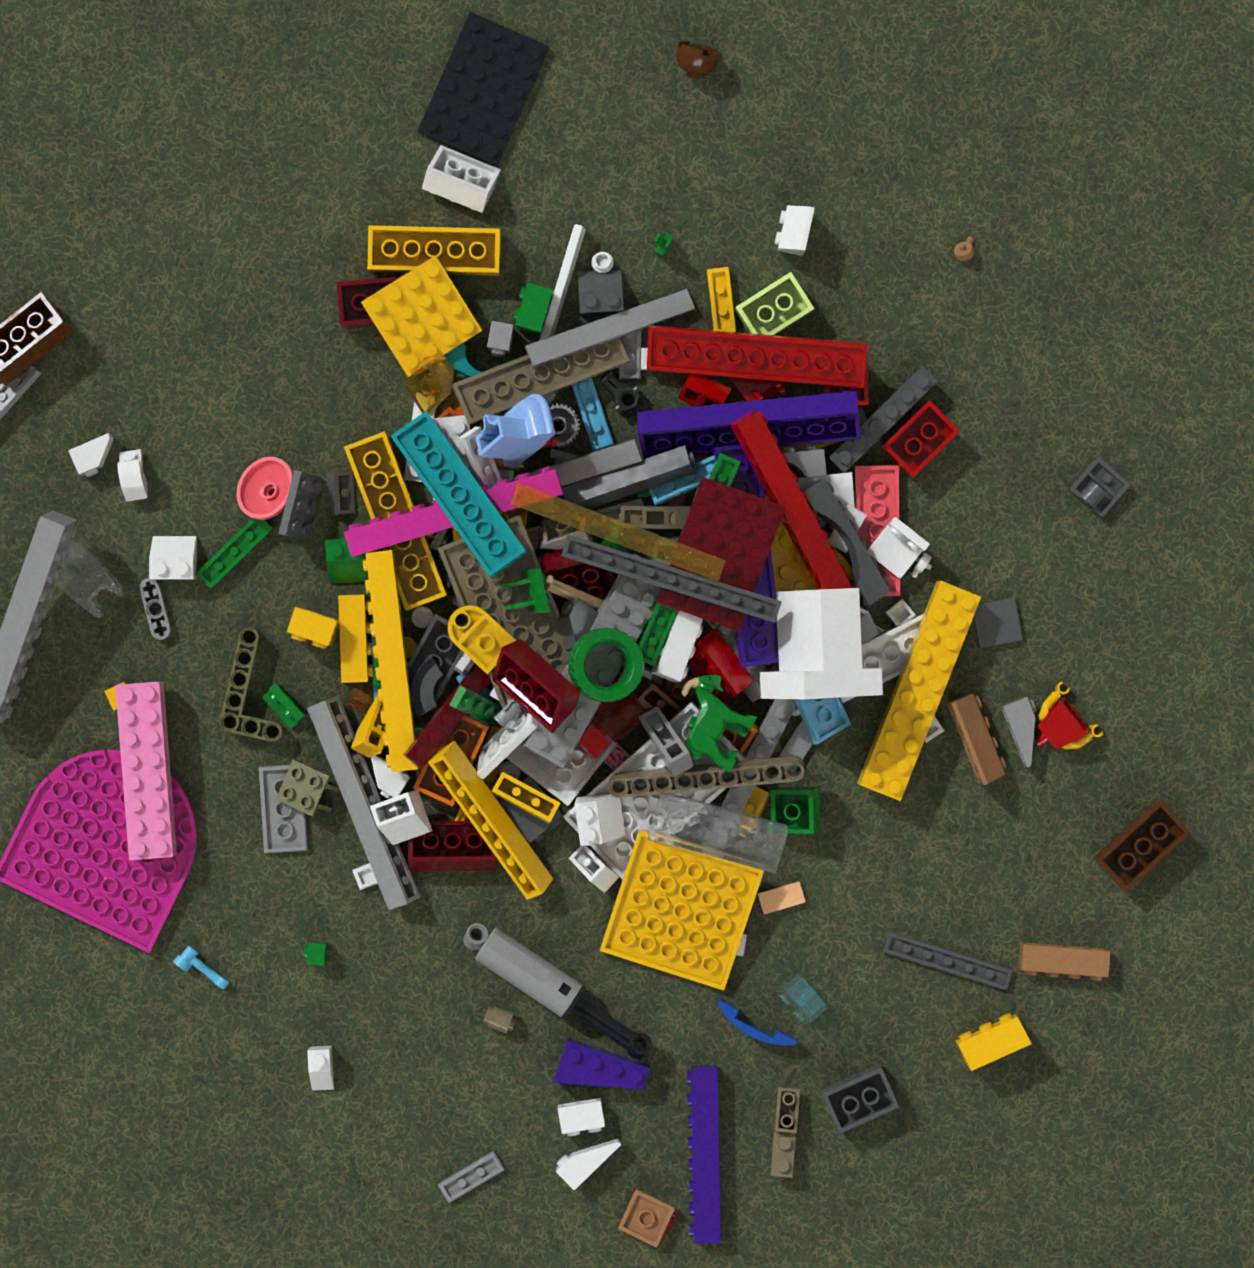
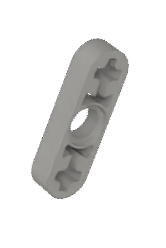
M146 578L141 582L139 588L150 631L154 638L164 640L171 635L172 628L161 586L157 580ZM148 582L156 586L152 592L154 596L158 595L159 599H152L147 602V597L151 598L150 592L145 591L144 588L148 586ZM153 603L161 605L162 611L159 615H153L150 612V606ZM164 616L165 620H160L162 627L167 628V631H164V636H161L160 633H156V629L159 628L158 622L153 623L152 618L158 619Z

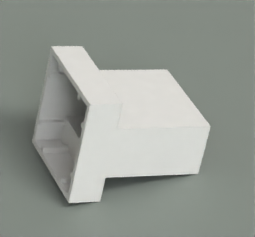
M859 588L776 592V600L782 601L777 615L779 671L760 672L761 699H821L883 695L882 668H862Z

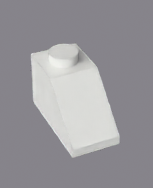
M107 433L68 450L79 475L90 477L99 473L97 469L103 467L113 442L112 434Z
M379 755L372 756L371 761L377 786L382 790L380 794L388 799L399 796L410 780L411 775L405 771L391 772V768H387L384 758Z
M587 845L580 846L569 858L586 878L604 893L619 878L610 866Z
M332 1046L310 1047L307 1052L308 1072L312 1090L334 1089Z

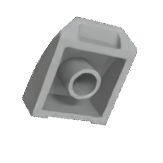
M583 505L541 521L538 531L539 550H563L568 535L593 542V529Z

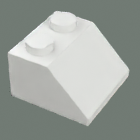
M788 205L786 211H781L779 223L783 224L782 231L777 232L774 243L778 245L777 251L803 256L806 250L814 207Z
M153 536L149 556V579L197 580V536Z
M610 793L576 798L574 804L580 846L603 844L626 835L621 798H616Z

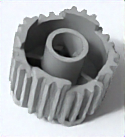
M552 404L550 411L553 423L555 421L557 423L559 421L563 422L562 427L564 429L562 431L558 430V432L555 431V435L552 437L556 439V446L554 448L561 449L570 446L569 443L573 444V440L577 439L576 436H579L578 432H580V421L577 419L578 415H575V411H572L571 407L568 408L567 405L563 406V404L560 406Z

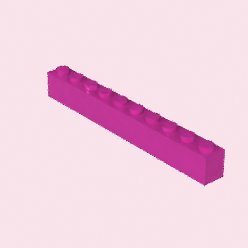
M550 466L538 469L539 474L530 476L529 472L518 475V480L510 483L508 479L495 482L496 487L488 489L487 485L481 486L499 513L564 494L557 469L551 470ZM436 500L432 501V506L425 507L424 504L411 507L412 512L405 514L403 510L390 513L391 518L383 520L382 516L370 519V524L362 526L361 522L349 525V530L345 531L344 534L351 557L454 526Z

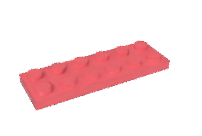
M899 465L855 466V508L867 514L857 535L865 541L867 545L866 550L869 549L892 518L896 517L899 519ZM877 562L878 571L889 582L888 588L891 592L885 596H900V578Z

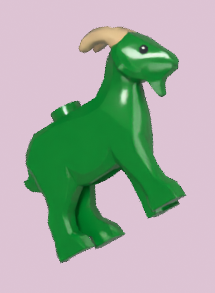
M704 675L691 679L683 685L682 695L687 696L689 689L693 687L699 700L700 709L697 716H692L687 725V728L690 729L686 736L687 748L693 754V760H698L703 755H707L714 764L730 773L736 762L735 758L738 751H724L717 742L725 728L746 737L748 729H752L757 717L752 715L743 716L732 711L712 693L714 690L724 691L720 687L722 679L720 675Z

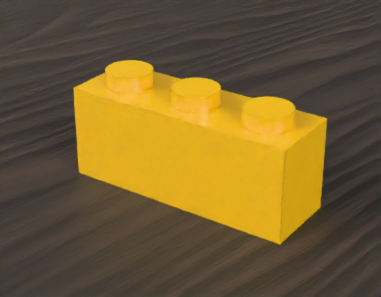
M504 772L501 773L492 790L494 795L548 824L551 823L560 806V802Z

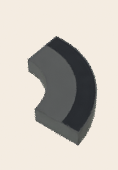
M432 657L421 665L412 683V703L418 717L437 706L434 698V688L439 678L443 676V673Z

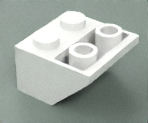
M419 790L407 792L370 806L377 828L392 845L432 832Z

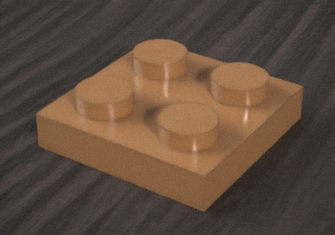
M636 1188L618 1229L657 1248L675 1210V1206Z

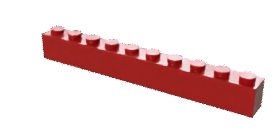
M750 411L732 422L730 426L770 501L786 507L781 522L817 590L855 588L847 579L848 573L846 569L839 564L836 550L832 546L830 547L826 531L820 528L816 512L810 509L806 493L800 490L796 474L792 470L790 471L786 455L782 451L780 452L776 436L769 431L767 427L768 421L764 414L759 411Z

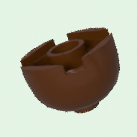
M679 41L676 58L680 68L687 71L686 76L698 79L699 75H708L715 70L721 52L702 44H692L690 46L691 41Z

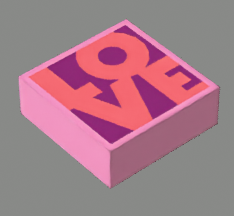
M617 744L604 759V762L615 770L630 755Z

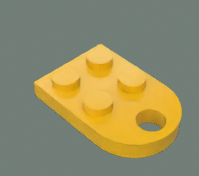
M467 605L458 608L452 613L448 621V634L452 642L486 674L496 666L501 647L516 641L491 616L477 606ZM457 615H467L468 623L462 627L458 626L455 622Z

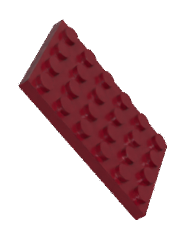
M702 476L669 566L754 593L786 507ZM662 587L656 600L657 603L740 632L746 617L745 613Z

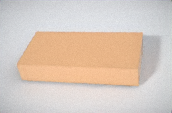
M800 881L758 893L764 915L805 903Z

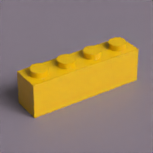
M366 595L338 596L341 683L370 682L369 677H373V664H369V656L372 655V642L368 643V634H371V621H367V612H369L368 602L371 601L366 599Z

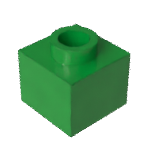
M310 941L308 946L304 947L303 958L307 959V965L325 966L328 942Z

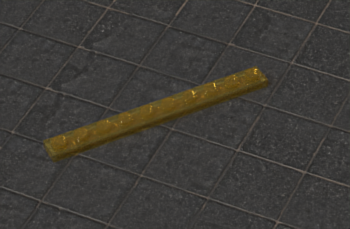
M517 483L510 503L715 581H719L726 563L725 559L521 483Z

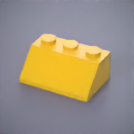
M1011 1013L1005 1014L998 1018L999 1022L991 1024V1022L979 1026V1031L974 1033L968 1031L959 1036L960 1039L956 1040V1043L966 1065L971 1071L1031 1045L1029 1037L1015 1014L1012 1016Z

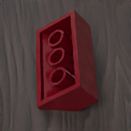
M519 639L501 647L492 681L548 731L554 733L576 708L581 691L523 640Z
M470 820L429 821L432 832L409 839L408 863L410 872L497 871V857Z

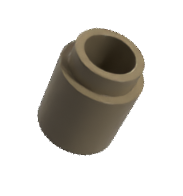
M489 1006L483 1023L488 1024L487 1027L507 1034L508 1030H513L516 1018H513L514 1013L496 1006L494 1008Z

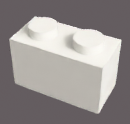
M601 1098L558 1105L562 1134L567 1133V1136L579 1135L580 1131L588 1130L589 1133L601 1131V1127H605Z

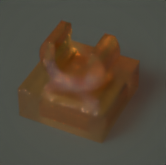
M360 684L357 689L354 687L351 691L347 704L366 713L373 699V690L371 689L368 694L362 692L364 685Z

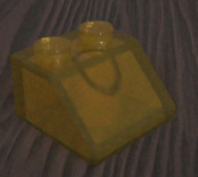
M439 353L424 358L411 372V376H407L402 383L422 413L427 411L430 415L451 394L454 370L444 354Z

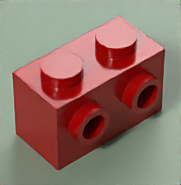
M690 374L678 399L695 407L724 404L732 388L707 375Z
M592 724L589 728L586 727L577 745L592 760H595L611 742L605 737L607 733L599 725L595 727Z

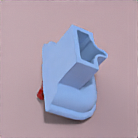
M540 394L527 396L513 406L504 416L485 414L483 417V431L476 436L480 457L503 459V463L509 466V468H516L538 450L556 446V439L552 438L555 435L550 407L547 400Z

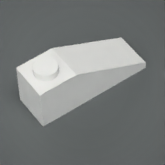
M617 1138L573 1152L569 1156L565 1154L556 1163L558 1165L556 1172L575 1190L621 1146V1141Z

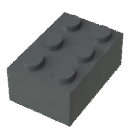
M880 1063L820 1090L839 1134L899 1108Z

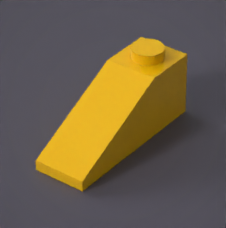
M378 694L361 722L351 749L368 758L382 752L384 747L383 733H387L386 724H382L381 711H384L383 702H379Z

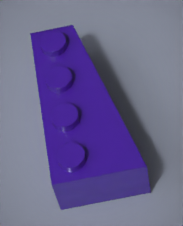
M567 1038L553 1083L643 1090L650 1065Z

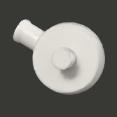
M923 553L921 557H917L915 560L917 563L911 572L912 577L917 578L918 574L922 573L925 568L931 569L932 565L929 564L931 556L929 554Z

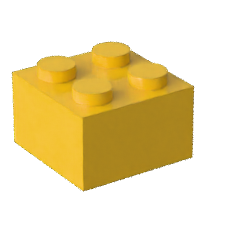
M295 607L287 632L292 634L291 638L302 642H306L309 639L312 640L311 645L324 649L327 646H333L339 629V620L301 607Z

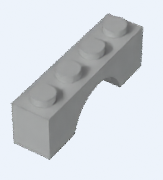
M817 446L804 447V451L796 452V448L783 449V453L788 459L787 464L797 471L800 478L827 475L824 449L817 450Z

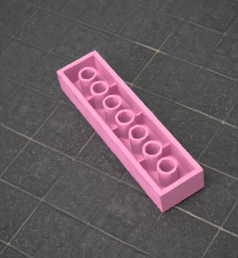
M164 681L115 685L129 860L174 857L177 855Z

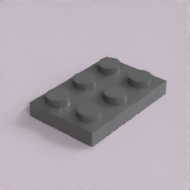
M294 470L278 534L307 541L311 532L312 518L317 508V497L322 488L321 477Z

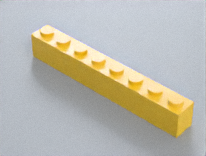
M454 741L439 748L428 761L432 769L525 898L528 900L543 894L552 882L553 877L482 778L477 776V771L457 743Z

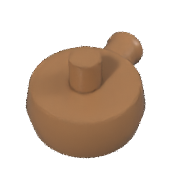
M968 237L966 242H961L955 246L954 255L957 260L964 262L974 256V247L972 245L974 238Z

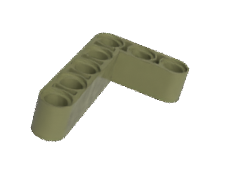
M247 627L239 634L221 713L220 726L227 732L274 742L280 740L284 735V727L281 723L244 714L261 642L260 631L254 627ZM248 631H253L256 635L253 643H248L245 639ZM244 652L249 653L251 656L248 664H243L240 660V656ZM239 673L244 674L246 677V682L242 686L236 683V676ZM235 694L241 698V704L238 707L231 704V697ZM228 716H233L236 719L234 728L227 726L226 719ZM249 721L257 723L258 728L255 733L247 729ZM272 725L276 726L279 730L276 738L271 737L268 733V729Z

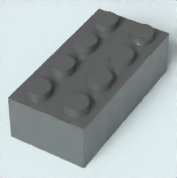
M438 614L434 615L407 665L411 692L412 683L418 669L427 659L433 658L443 673V676L439 678L434 688L436 704H438L455 673V666L464 655V652L449 637L447 628L449 620Z

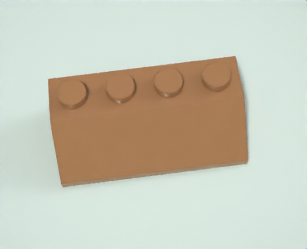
M969 693L946 702L978 783L986 785L1005 775L1003 769H1006V764L1003 757H998L995 749L998 748L995 737H990L988 729L990 724L986 716L982 717L980 712L982 704L978 695L974 697L973 693Z

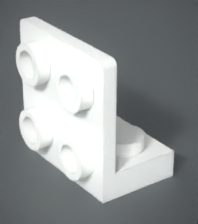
M894 517L872 543L867 552L896 577L902 578L921 552L925 551L930 544L898 518Z

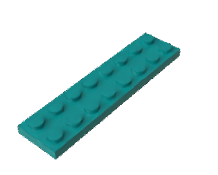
M427 411L391 435L393 441L490 578L527 553Z

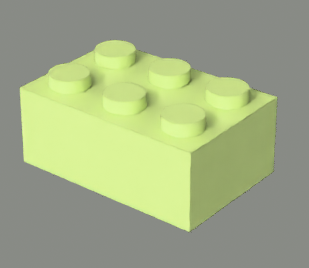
M792 272L735 307V312L750 334L774 336L814 310L813 305Z

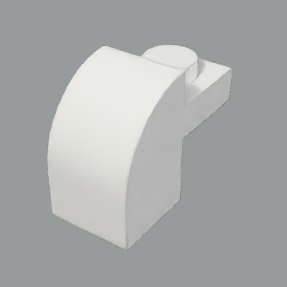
M141 449L119 452L118 474L126 502L148 498L147 480L143 472V454Z

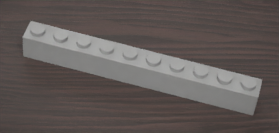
M339 695L307 708L388 910L406 905L420 898L399 843L392 845L375 823L370 806L382 801L363 754L351 749L355 735Z

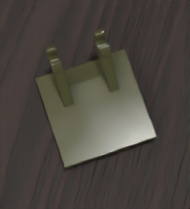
M292 760L276 800L314 817L317 809L331 812L333 809L319 803L324 789L340 792V789L328 783L331 776L301 762Z

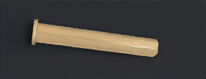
M551 575L545 577L546 583L544 587L546 592L550 591L568 600L580 598L596 611H598L604 601L557 581Z

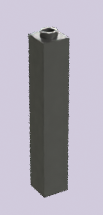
M684 445L643 459L640 462L562 487L566 505L569 510L583 505L586 511L696 473L694 465L697 464L693 451L689 452Z

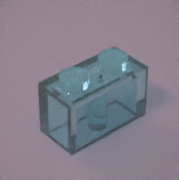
M800 972L779 988L782 993L780 998L787 1006L792 1004L796 1009L793 1013L801 1022L805 1020L810 1024L829 1008Z

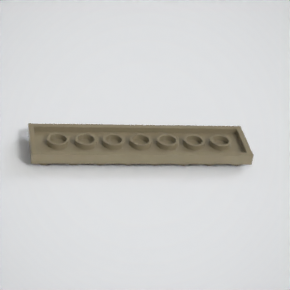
M620 337L534 368L528 355L456 382L452 384V389L468 426L483 421L485 414L498 415L510 410L519 401L531 394H540L544 397L628 364L630 360Z

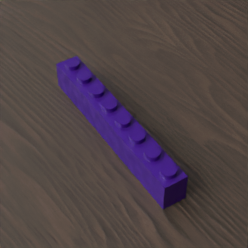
M717 1065L691 1066V1071L687 1072V1085H691V1093H687V1106H692V1115H688V1128H692V1137H688V1150H692L693 1158L688 1159L689 1172H693V1180H689V1194L693 1193V1202H689V1215H694V1224H690V1237H694L695 1244L721 1243Z

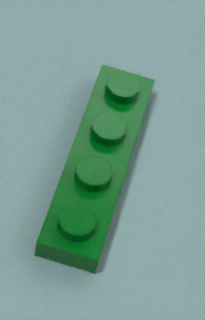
M252 518L196 575L210 589H213L274 528L266 520Z
M461 685L449 704L455 709L493 726L498 724L493 717L502 710L501 704Z

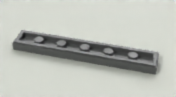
M888 931L882 952L1006 991L1014 971L1001 965Z

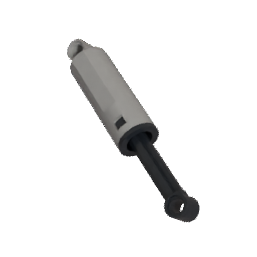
M479 923L472 924L467 929L463 942L468 949L479 951L475 957L477 962L565 1020L572 1011L623 1045L631 1058L641 1059L651 1050L652 1040L647 1034L633 1032L582 998L581 995L586 986L499 928H494L491 934H488L486 927ZM471 933L478 934L480 936V940H473L471 937ZM635 1042H640L643 1045V1050H638L635 1047Z

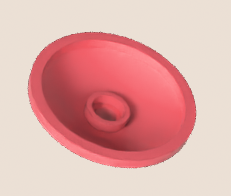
M264 457L253 462L244 471L238 482L236 495L240 509L246 515L256 520L270 519L285 509L293 476L291 467L285 461L276 457Z

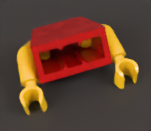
M1063 682L1056 685L1055 692L1053 691L1043 702L1039 712L1040 722L1037 726L1042 732L1036 735L1034 740L1041 748L1050 742L1055 749L1061 747L1065 750L1079 749L1090 742L1092 737H1101L1103 735V731L1097 734L1094 733V728L1099 726V724H1092L1088 727L1065 696L1061 698V696L1070 691L1069 687L1065 692L1060 690V685Z

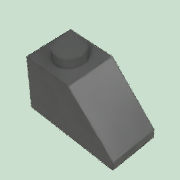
M580 598L566 601L561 607V614L558 618L565 650L568 652L572 650L573 644L578 641L579 637L590 631L598 615L596 610Z

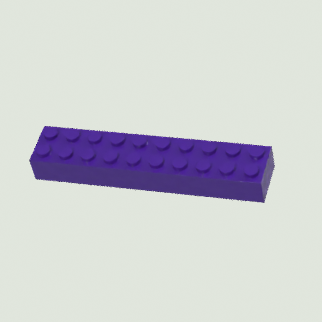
M857 391L637 412L638 436L643 459L684 445L689 452L693 451L694 455L714 453L715 447L740 445L730 424L750 411H759L764 414L768 421L767 427L778 440V447L861 439Z

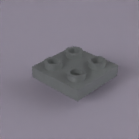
M1097 456L1068 490L1098 516L1103 518L1131 484Z

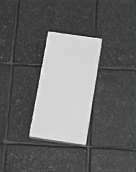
M524 708L521 709L522 712L520 714L517 713L505 727H501L480 748L477 769L478 777L484 779L538 727V721Z

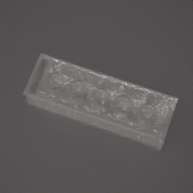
M667 793L659 794L649 828L648 839L776 874L788 835V827L782 823Z

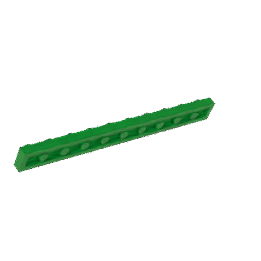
M719 453L709 479L731 486L741 461ZM656 602L638 644L643 653V661L645 663L655 666L677 614V609Z

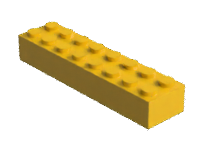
M385 431L344 447L371 519L382 516L383 520L391 518L390 513L403 510L404 514L412 512L411 507L414 506L388 434ZM426 535L382 548L383 551L394 550L398 590L406 611L448 596Z

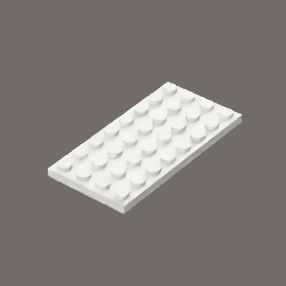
M693 701L669 721L687 750L686 736L690 730L687 728L691 717H696L699 712V708ZM722 734L717 742L719 747L724 751H738ZM649 738L585 796L609 794L610 779L615 773L668 767L651 738ZM689 751L693 765L714 764L707 755H703L698 760H693V754ZM738 751L735 758L736 761H746V758ZM724 772L723 776L730 779L734 777V774L732 772ZM705 773L701 775V778L708 781L712 779V776ZM683 775L679 777V780L686 783L690 781V778ZM661 777L657 779L662 785L668 783L666 778ZM637 780L635 782L640 787L647 785L644 780ZM622 782L614 783V786L618 789L625 787ZM726 788L621 798L626 835L603 844L590 846L623 880L639 829L670 838ZM574 805L563 817L578 832Z

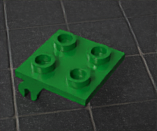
M540 568L521 570L523 579L500 584L502 589L527 583L530 600L506 605L505 610L530 606L531 613L550 612V597L544 587L546 579Z

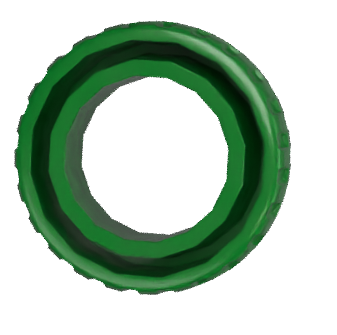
M613 628L594 629L579 637L578 641L573 644L572 650H570L567 662L568 674L574 686L581 691L583 696L598 702H614L626 698L631 692L635 691L644 673L643 653L638 643L631 636H628L627 633ZM603 643L616 647L624 661L621 677L617 682L605 687L595 684L590 680L586 672L588 654L594 647Z

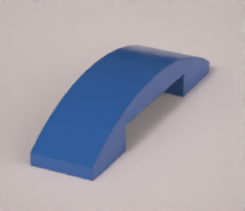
M720 998L717 1000V1004L726 1018L745 1034L757 1040L775 1045L788 1046L796 1044V1038L777 1028L772 1036L736 1017L739 1011L736 1006Z

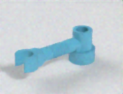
M189 945L173 961L185 972L193 965L221 989H225L229 984L226 979L196 957L199 953Z

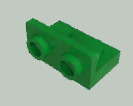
M279 683L273 684L262 697L290 729L307 716Z

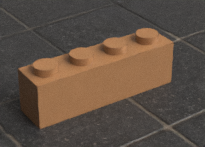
M1021 942L1019 969L1024 971L1026 975H1037V972H1046L1045 976L1059 977V974H1067V978L1080 979V976L1083 975L1089 976L1090 980L1102 981V977H1109L1111 951L1100 948Z

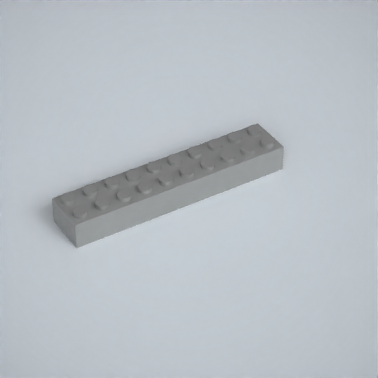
M54 510L39 518L0 629L1 724L6 718L9 719L12 714V701L17 698L20 692V687H18L19 681L25 677L27 672L25 664L27 659L30 660L33 655L34 647L32 645L34 639H38L42 629L39 627L42 619H45L49 608L46 606L48 600H51L56 590L53 587L55 580L60 578L63 567H60L63 559L67 558L70 547H68L69 541L74 538L77 532V527L75 526L76 519Z
M619 574L598 609V615L590 631L598 628L618 629L627 633L636 642L652 614L661 587ZM607 643L594 647L586 660V672L590 680L602 687L610 686L624 663L620 651ZM567 664L561 675L571 682ZM580 693L576 708L554 733L548 731L538 722V727L521 743V746L553 765L563 768L601 702L591 700Z

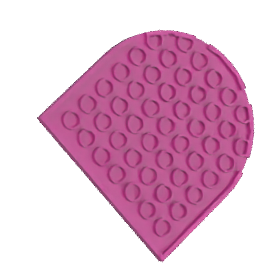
M99 750L78 755L59 765L36 788L0 861V881L145 952L151 953L194 861L197 846V826L193 808L185 791L171 775L177 855L166 858L129 860L121 751Z

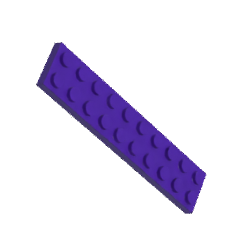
M741 445L715 447V463L719 453L741 461L730 487L765 499L764 488ZM770 549L754 593L776 599ZM746 614L740 632L736 631L740 667L779 662L777 619L774 623Z

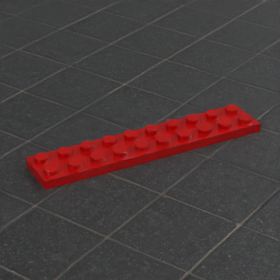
M650 325L646 370L864 388L868 343Z

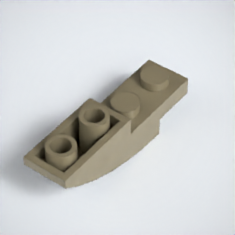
M621 505L620 527L683 529L691 506Z
M778 1087L770 1176L793 1177L800 1089Z

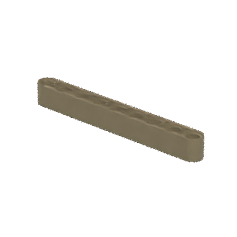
M798 756L736 761L731 770L734 777L730 779L723 776V773L726 771L716 764L693 765L694 767L676 777L673 776L669 768L619 772L611 777L609 792L616 798L795 782L804 776V762ZM797 765L800 767V770L798 772H791L789 767ZM775 767L778 769V772L776 774H769L767 769ZM753 769L756 774L754 776H747L745 771ZM708 773L712 776V779L708 781L703 780L701 775ZM686 775L690 778V781L682 782L679 780V777ZM661 777L666 778L668 783L662 785L657 779ZM637 780H644L647 785L640 787L635 782ZM622 782L625 787L618 789L614 786V783Z

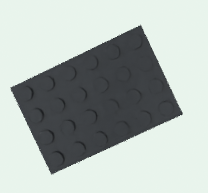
M469 12L417 130L418 133L498 167L550 47Z

